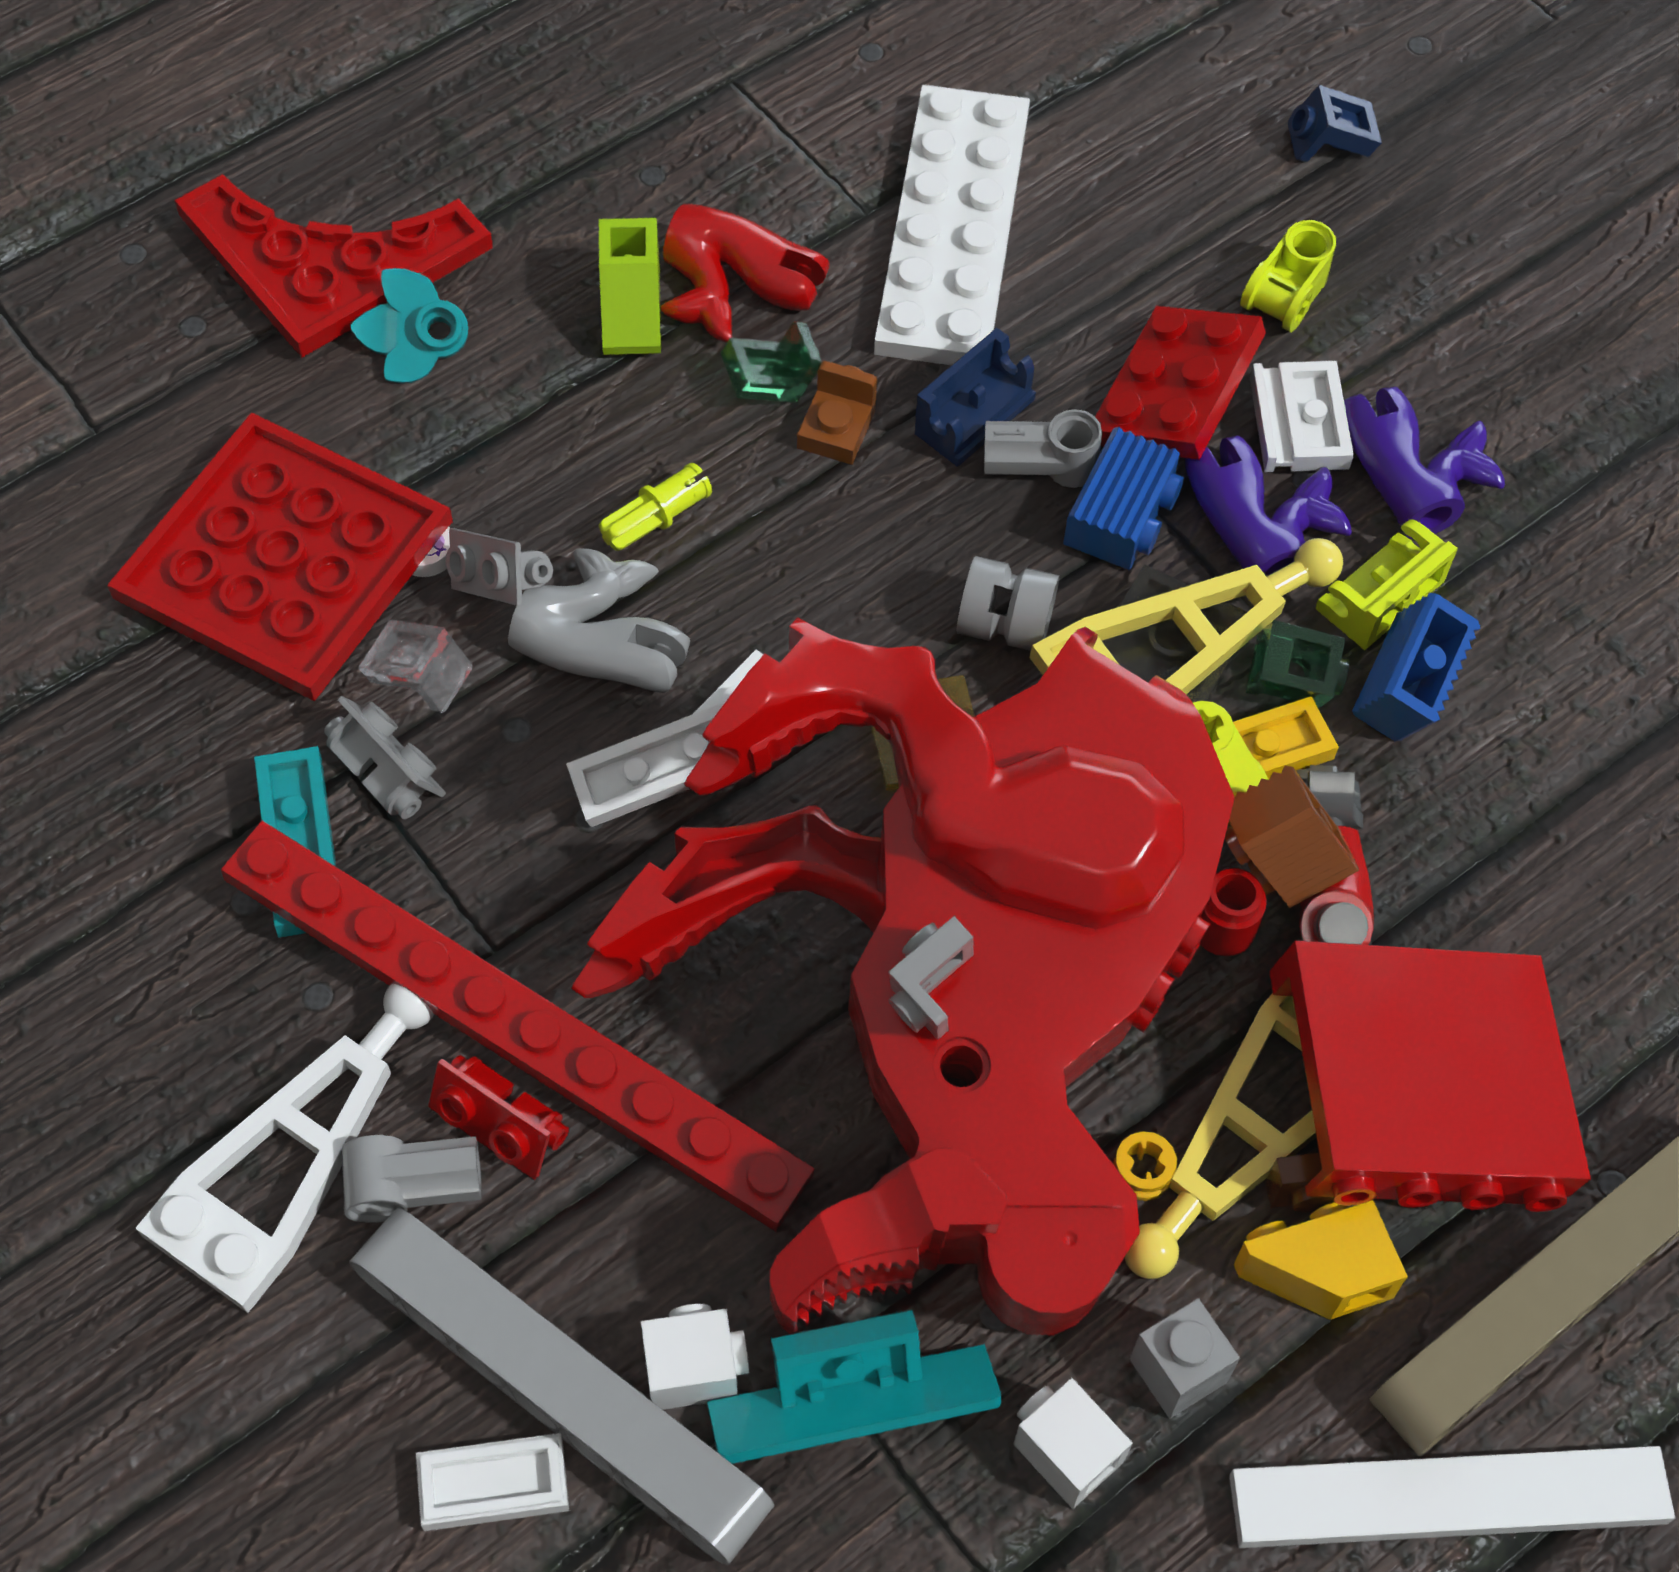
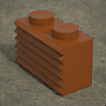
M1285 765L1282 773L1273 772L1270 780L1261 778L1258 786L1249 785L1246 793L1237 792L1229 819L1231 826L1227 828L1225 840L1237 861L1241 865L1248 863L1252 875L1257 878L1266 895L1276 890L1288 907L1291 908L1359 871L1341 830L1294 767Z

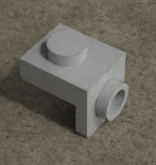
M955 916L940 928L931 923L917 932L902 950L906 957L889 971L891 989L896 993L889 999L893 1009L914 1032L917 1033L925 1026L937 1040L949 1030L948 1017L929 996V993L974 955L973 936Z

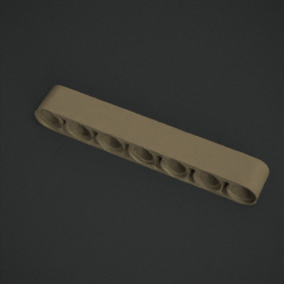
M1679 1136L1414 1357L1372 1395L1369 1402L1418 1457L1440 1441L1679 1236Z

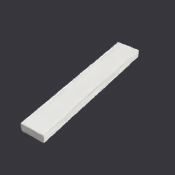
M1660 1446L1233 1469L1229 1475L1239 1548L1668 1525L1675 1519Z

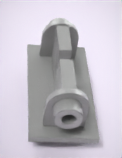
M456 528L449 529L450 548L446 555V566L451 577V589L518 606L522 605V590L539 588L552 577L553 566L548 556L543 552L536 550L521 552L519 542Z
M344 696L338 699L349 714L345 718L342 716L336 717L327 724L324 730V734L328 737L327 746L358 777L374 762L378 765L362 784L390 815L398 814L402 819L413 816L421 807L422 802L419 797L425 790L440 797L446 794L431 777L437 769L436 766L411 743H408L405 747L400 744L392 735L398 728L397 724L373 702H369L365 707H362Z

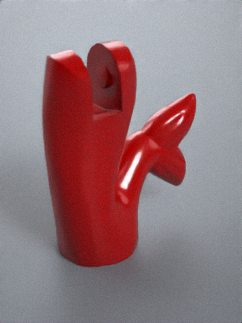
M682 204L674 213L668 226L663 246V258L665 263L674 267L694 284L695 289L671 299L661 305L660 309L665 315L679 322L688 324L702 323L706 331L713 338L729 343L732 340V313L728 302V282L721 261L726 262L759 297L775 306L794 311L809 310L817 295L815 286H819L824 282L830 262L819 252L789 241L741 216L703 205Z

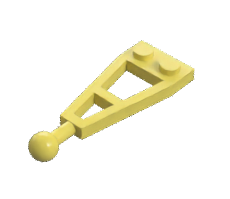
M1315 538L1308 540L1296 552L1293 563L1267 577L1258 565H1254L1082 618L1033 644L1030 659L1043 675L1070 636L1077 629L1087 627L1098 634L1093 649L1118 664L1103 644V640L1172 619L1198 652L1197 655L1166 680L1187 695L1282 613L1286 602L1282 597L1283 595L1304 584L1312 587H1324L1333 583L1339 577L1343 568L1342 553L1333 542L1327 539ZM1246 595L1254 607L1219 635L1201 612V609Z
M1272 993L1260 1007L1171 1180L1169 1188L1178 1194L1177 1198L1156 1223L1139 1225L1140 1234L1124 1257L1128 1267L1136 1275L1146 1279H1157L1170 1273L1179 1257L1177 1241L1201 1212L1214 1221L1268 1177L1276 1158L1294 1156L1317 1138L1312 1110L1285 1133H1281L1237 1099L1272 1030L1302 1051L1293 996H1279ZM1225 1125L1260 1153L1216 1188L1201 1177L1198 1172L1222 1126Z

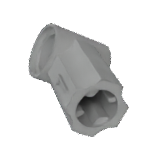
M1077 409L1064 411L1056 415L1051 422L986 421L984 474L1050 475L1055 482L1062 486L1071 488L1083 487L1101 453L1102 429L1100 422L1094 415Z
M368 1135L349 1140L342 1147L344 1215L350 1220L365 1223L384 1222L396 1208L407 1211L409 1207L481 1200V1167L476 1136L404 1144L401 1139L393 1136Z

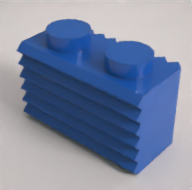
M1120 427L1113 428L1068 515L1063 544L1131 570L1138 552L1149 555L1155 545L1162 525L1161 521L1155 519L1160 508L1171 511L1180 493L1184 477L1175 474L1180 456L1177 449H1168L1165 444L1157 445L1153 439L1146 441L1142 435L1135 437L1131 431L1124 432Z
M1430 592L1427 597L1423 596L1421 601L1416 600L1414 605L1410 604L1402 612H1397L1352 710L1354 716L1394 742L1403 740L1439 721L1438 713L1445 710L1443 702L1449 700L1447 693L1454 689L1452 682L1458 679L1456 672L1463 669L1461 662L1467 659L1465 652L1472 649L1470 642L1476 639L1474 632L1481 629L1478 620L1442 596Z

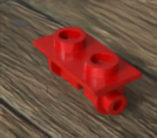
M459 1055L451 1064L441 1059L437 1064L428 1107L438 1113L449 1125L460 1128L471 1137L476 1136L477 1141L492 1150L503 1162L514 1165L534 1180L537 1179L546 1148L549 1147L553 1151L557 1150L569 1133V1127L561 1123L563 1119L562 1114L551 1110L526 1092L522 1093L512 1104L505 1102L504 1100L512 1093L514 1084L483 1064L482 1060L476 1056L467 1059Z

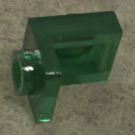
M793 321L780 342L730 338L720 353L736 396L741 399L798 402L813 378L817 375L821 365L820 353L815 346L806 322Z

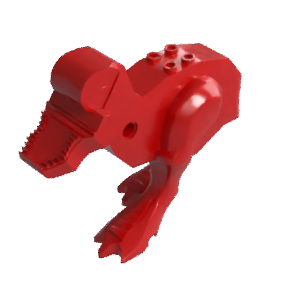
M797 617L789 626V653L781 662L764 654L747 672L706 727L702 737L709 741V744L688 775L684 785L698 795L710 794L740 781L749 774L756 778L771 769V764L774 761H779L786 757L793 747H801L813 740L814 735L833 731L839 724L856 727L873 726L875 731L882 734L889 741L899 783V789L883 809L881 838L864 836L835 825L824 810L816 805L805 806L795 812L743 825L680 827L674 833L677 855L664 871L649 862L631 882L587 943L595 951L571 989L583 998H594L630 985L642 976L651 981L661 973L663 966L680 959L690 946L697 945L709 932L716 930L730 917L739 914L754 903L775 896V893L806 890L833 900L855 914L873 932L869 943L851 974L848 1010L873 1096L910 1159L883 1176L870 1191L840 1201L819 1213L776 1256L770 1269V1301L779 1325L790 1335L797 1333L798 1321L806 1327L809 1326L810 1312H813L820 1318L822 1305L825 1304L829 1309L834 1310V1301L838 1299L843 1304H846L847 1295L852 1294L857 1299L860 1297V1291L862 1290L869 1295H872L874 1289H878L882 1294H885L886 1289H891L895 1294H898L899 1289H904L908 1294H911L915 1272L923 1268L935 1271L938 1264H977L978 1282L983 1299L989 1309L1002 1323L1027 1335H1055L1077 1325L1090 1312L1140 1234L1136 1193L1068 1107L1066 1087L1120 1044L1132 1026L1144 1033L1163 1004L1164 997L1175 980L1167 972L1179 979L1200 947L1199 943L1211 925L1201 918V915L1210 898L1235 797L1202 717L1189 697L1181 689L1158 675L1154 676L1148 683L1094 650L1093 647L1098 634L1087 627L1077 629L1070 636L1037 684L972 717L957 706L945 693L936 676L935 658L927 648L921 646L886 648L853 642L833 636ZM955 916L973 936L974 955L929 993V996L948 1017L949 1030L937 1040L925 1026L917 1033L914 1032L893 1009L889 999L896 993L891 989L889 971L906 957L902 950L917 932L931 923L940 928ZM958 1078L965 1081L969 1086L957 1087L951 1085L945 1079Z

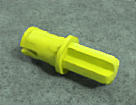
M691 462L684 466V469L657 486L646 485L639 489V497L601 520L599 529L603 540L615 551H621L657 527L663 530L672 526L673 517L698 501L711 496L712 486L708 477L705 476L693 484L696 481L695 477L701 474L703 470L697 464Z

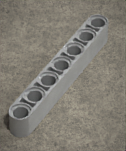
M396 1208L349 1261L354 1271L376 1292L555 1434L561 1433L562 1439L721 1564L728 1566L775 1506L768 1494L747 1475L407 1211Z

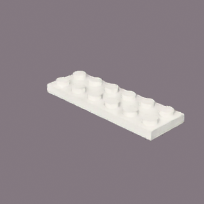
M922 85L875 336L874 355L953 365L994 330L1028 119L1029 98Z

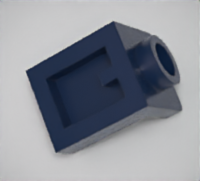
M1322 85L1316 87L1308 98L1293 111L1288 120L1295 158L1303 162H1308L1324 143L1336 149L1348 150L1369 157L1382 144L1372 102Z

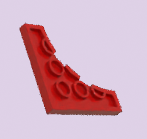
M224 174L175 200L178 214L302 358L350 331L352 322L365 312L381 304H387L381 280V273L384 269H407L422 274L433 283L493 249L491 233L459 198L427 213L393 221L392 230L353 233L352 225L309 221L307 227L279 219L275 217L274 209L249 197L237 188Z

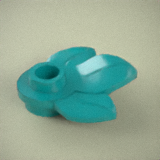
M384 269L381 273V280L387 304H381L359 316L352 322L351 330L366 348L378 354L387 355L384 365L386 381L413 383L426 377L438 359L451 357L464 347L468 338V322L458 306L449 301L439 299L438 293L429 278L407 269ZM435 322H443L449 326L451 331L446 338L438 340L430 336L428 333L429 327Z

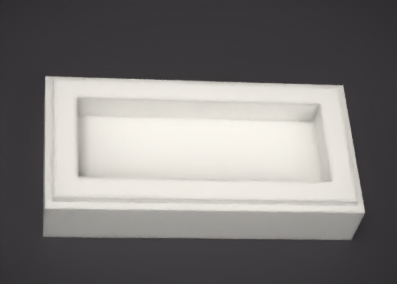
M561 1433L416 1453L420 1519L423 1531L569 1511Z

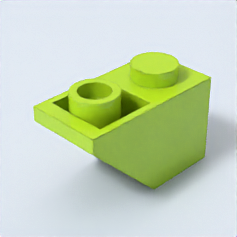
M657 218L599 219V276L603 355L661 353L660 263Z

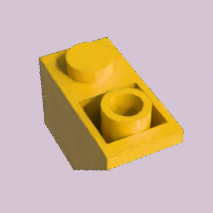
M1373 1200L1352 1207L1332 1202L1314 1211L1310 1215L1311 1220L1288 1228L1284 1221H1275L1260 1226L1246 1236L1247 1241L1243 1243L1234 1263L1240 1278L1329 1320L1394 1299L1408 1277Z

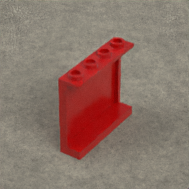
M1294 941L1269 971L1273 995L1293 996L1322 1170L1305 1186L1306 1196L1333 1197L1334 1202L1339 1205H1359L1373 1199L1398 1200L1399 1205L1409 1208L1424 1207L1437 1201L1462 1202L1464 1208L1471 1210L1488 1209L1501 1203L1525 1204V1208L1528 1211L1545 1212L1564 1206L1569 1196L1591 1180L1541 955Z

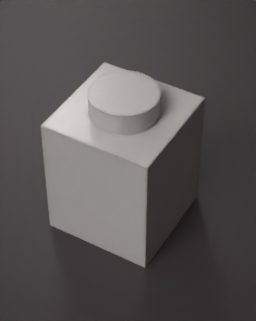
M1198 1298L1139 1334L1129 1360L1170 1419L1225 1385L1229 1381L1240 1357Z

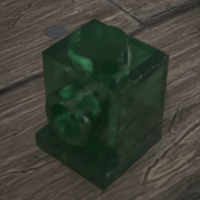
M1273 620L1257 635L1246 693L1254 695L1262 693L1290 701H1298L1312 696L1317 707H1322L1334 695H1340L1345 686L1349 671V661L1342 658L1345 638ZM1290 662L1301 665L1304 669L1305 677L1289 674Z

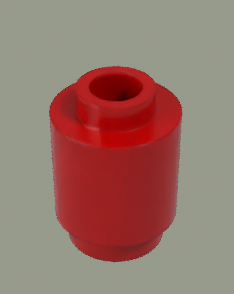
M1238 868L1225 869L1216 873L1209 901L1201 915V918L1211 924L1199 943L1207 951L1220 956H1233L1244 952L1253 943L1267 905L1264 889L1254 875Z

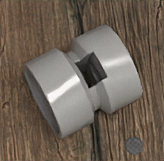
M975 556L963 592L957 622V634L990 641L997 634L1004 635L1008 646L1031 651L1033 644L1045 639L1047 636L1059 584V575L1025 568L1019 575L1012 574L1009 563ZM998 591L1012 593L1007 617L993 613Z

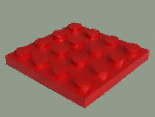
M251 412L107 586L114 600L316 701L416 571L432 547L453 523L450 507Z

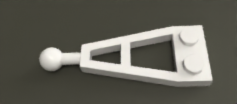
M391 984L388 987L383 1000L385 1013L360 1044H357L346 1035L343 1036L185 1169L135 1228L144 1239L247 1313H249L293 1258L343 1165V1145L349 1140L358 1137L391 1075L387 1063L381 1059L406 1029L420 1028L426 1025L434 1016L432 1010L422 999L400 985ZM350 1069L360 1077L329 1132L299 1110L343 1072ZM280 1128L315 1152L317 1156L273 1236L270 1237L206 1190Z

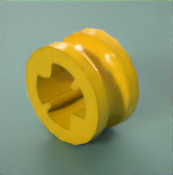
M1141 1131L1130 1134L1121 1142L1113 1165L1136 1193L1137 1200L1149 1201L1159 1198L1168 1190L1176 1171L1177 1157L1173 1146L1164 1137L1154 1132ZM1137 1154L1139 1161L1143 1159L1144 1154L1154 1157L1158 1161L1154 1170L1158 1177L1152 1179L1150 1172L1146 1173L1145 1179L1135 1176L1131 1172L1134 1164L1131 1156Z

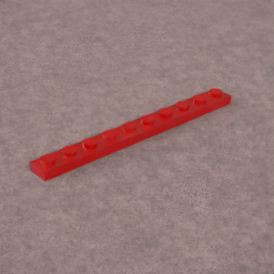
M263 820L222 867L221 872L224 881L389 986L397 984L413 992L429 1006L433 1014L775 1232L813 1178L815 1168Z

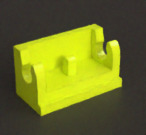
M1409 519L1401 526V529L1407 536L1413 538L1419 547L1411 539L1399 532L1390 538L1386 546L1343 582L1337 580L1329 586L1328 590L1330 593H1325L1317 601L1315 609L1364 650L1390 629L1397 612H1402L1410 604L1414 605L1416 600L1421 601L1423 596L1427 597L1429 592L1432 593L1445 582L1458 548L1449 541L1445 543L1416 520Z

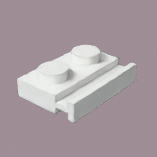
M1337 361L1281 362L1278 368H1262V363H1253L1250 384L1264 471L1274 472L1275 467L1290 466L1291 471H1315L1322 467H1327L1329 470L1350 469L1354 454Z

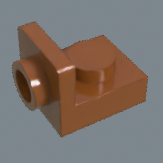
M822 361L817 372V391L797 434V449L853 465L875 414L876 376L863 372L851 365H839L829 361Z

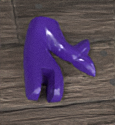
M1393 386L1378 390L1376 395L1378 416L1370 402L1362 394L1351 396L1344 400L1353 451L1375 487L1389 505L1400 526L1409 519H1413L1422 523L1436 534L1454 524L1465 509L1463 497L1457 487V482L1461 479L1497 489L1505 487V480L1499 466L1493 459L1483 453L1487 442V432L1482 421L1474 422L1467 429L1459 433L1451 441L1447 449L1442 450L1433 457L1425 468L1419 459L1420 438L1418 420L1412 405L1399 388Z
M1237 435L1221 440L1220 456L1223 464L1221 468L1208 447H1206L1200 460L1184 458L1185 469L1198 503L1242 569L1258 565L1267 577L1293 563L1296 552L1306 542L1303 531L1308 527L1321 532L1350 536L1352 533L1350 522L1340 507L1329 501L1332 490V477L1327 467L1320 468L1296 489L1292 498L1284 501L1270 519L1264 512V478L1260 463L1251 447L1242 437Z

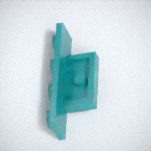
M909 1310L772 1338L777 1387L707 1401L717 1453L733 1464L995 1409L1001 1406V1392L985 1344L921 1357L918 1327L913 1311Z

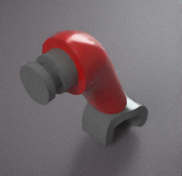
M1310 765L1309 769L1296 770L1341 830L1359 868L1358 872L1300 902L1299 927L1302 941L1368 945L1371 942L1374 928V909L1369 873L1359 832L1356 830L1363 829L1359 782L1355 780V772H1339L1336 766Z

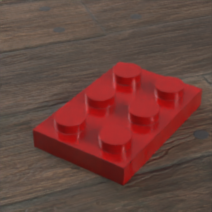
M1156 306L1095 416L1100 422L1102 429L1101 447H1104L1113 428L1120 427L1124 432L1131 431L1135 437L1142 435L1146 441L1153 439L1157 445L1165 444L1168 449L1176 448L1180 453L1179 457L1200 460L1266 334L1262 317Z

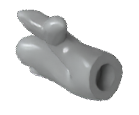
M579 548L574 550V558L584 583L572 586L543 585L539 588L524 590L522 605L516 606L508 634V645L533 660L572 674L622 682L658 693H666L670 690L677 677L676 667L684 663L690 645V638L682 631L662 621L644 617H623L600 622L583 623L607 610L618 598L629 596L639 590L658 574L659 571L655 566L640 560L613 562L608 556L597 550Z

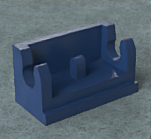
M997 327L917 395L914 434L957 467L985 444L986 421H1011L1031 404L1036 397V392L1032 390L1034 364L1031 357L1026 355L1016 366L1008 355V350L1010 349L1009 336Z

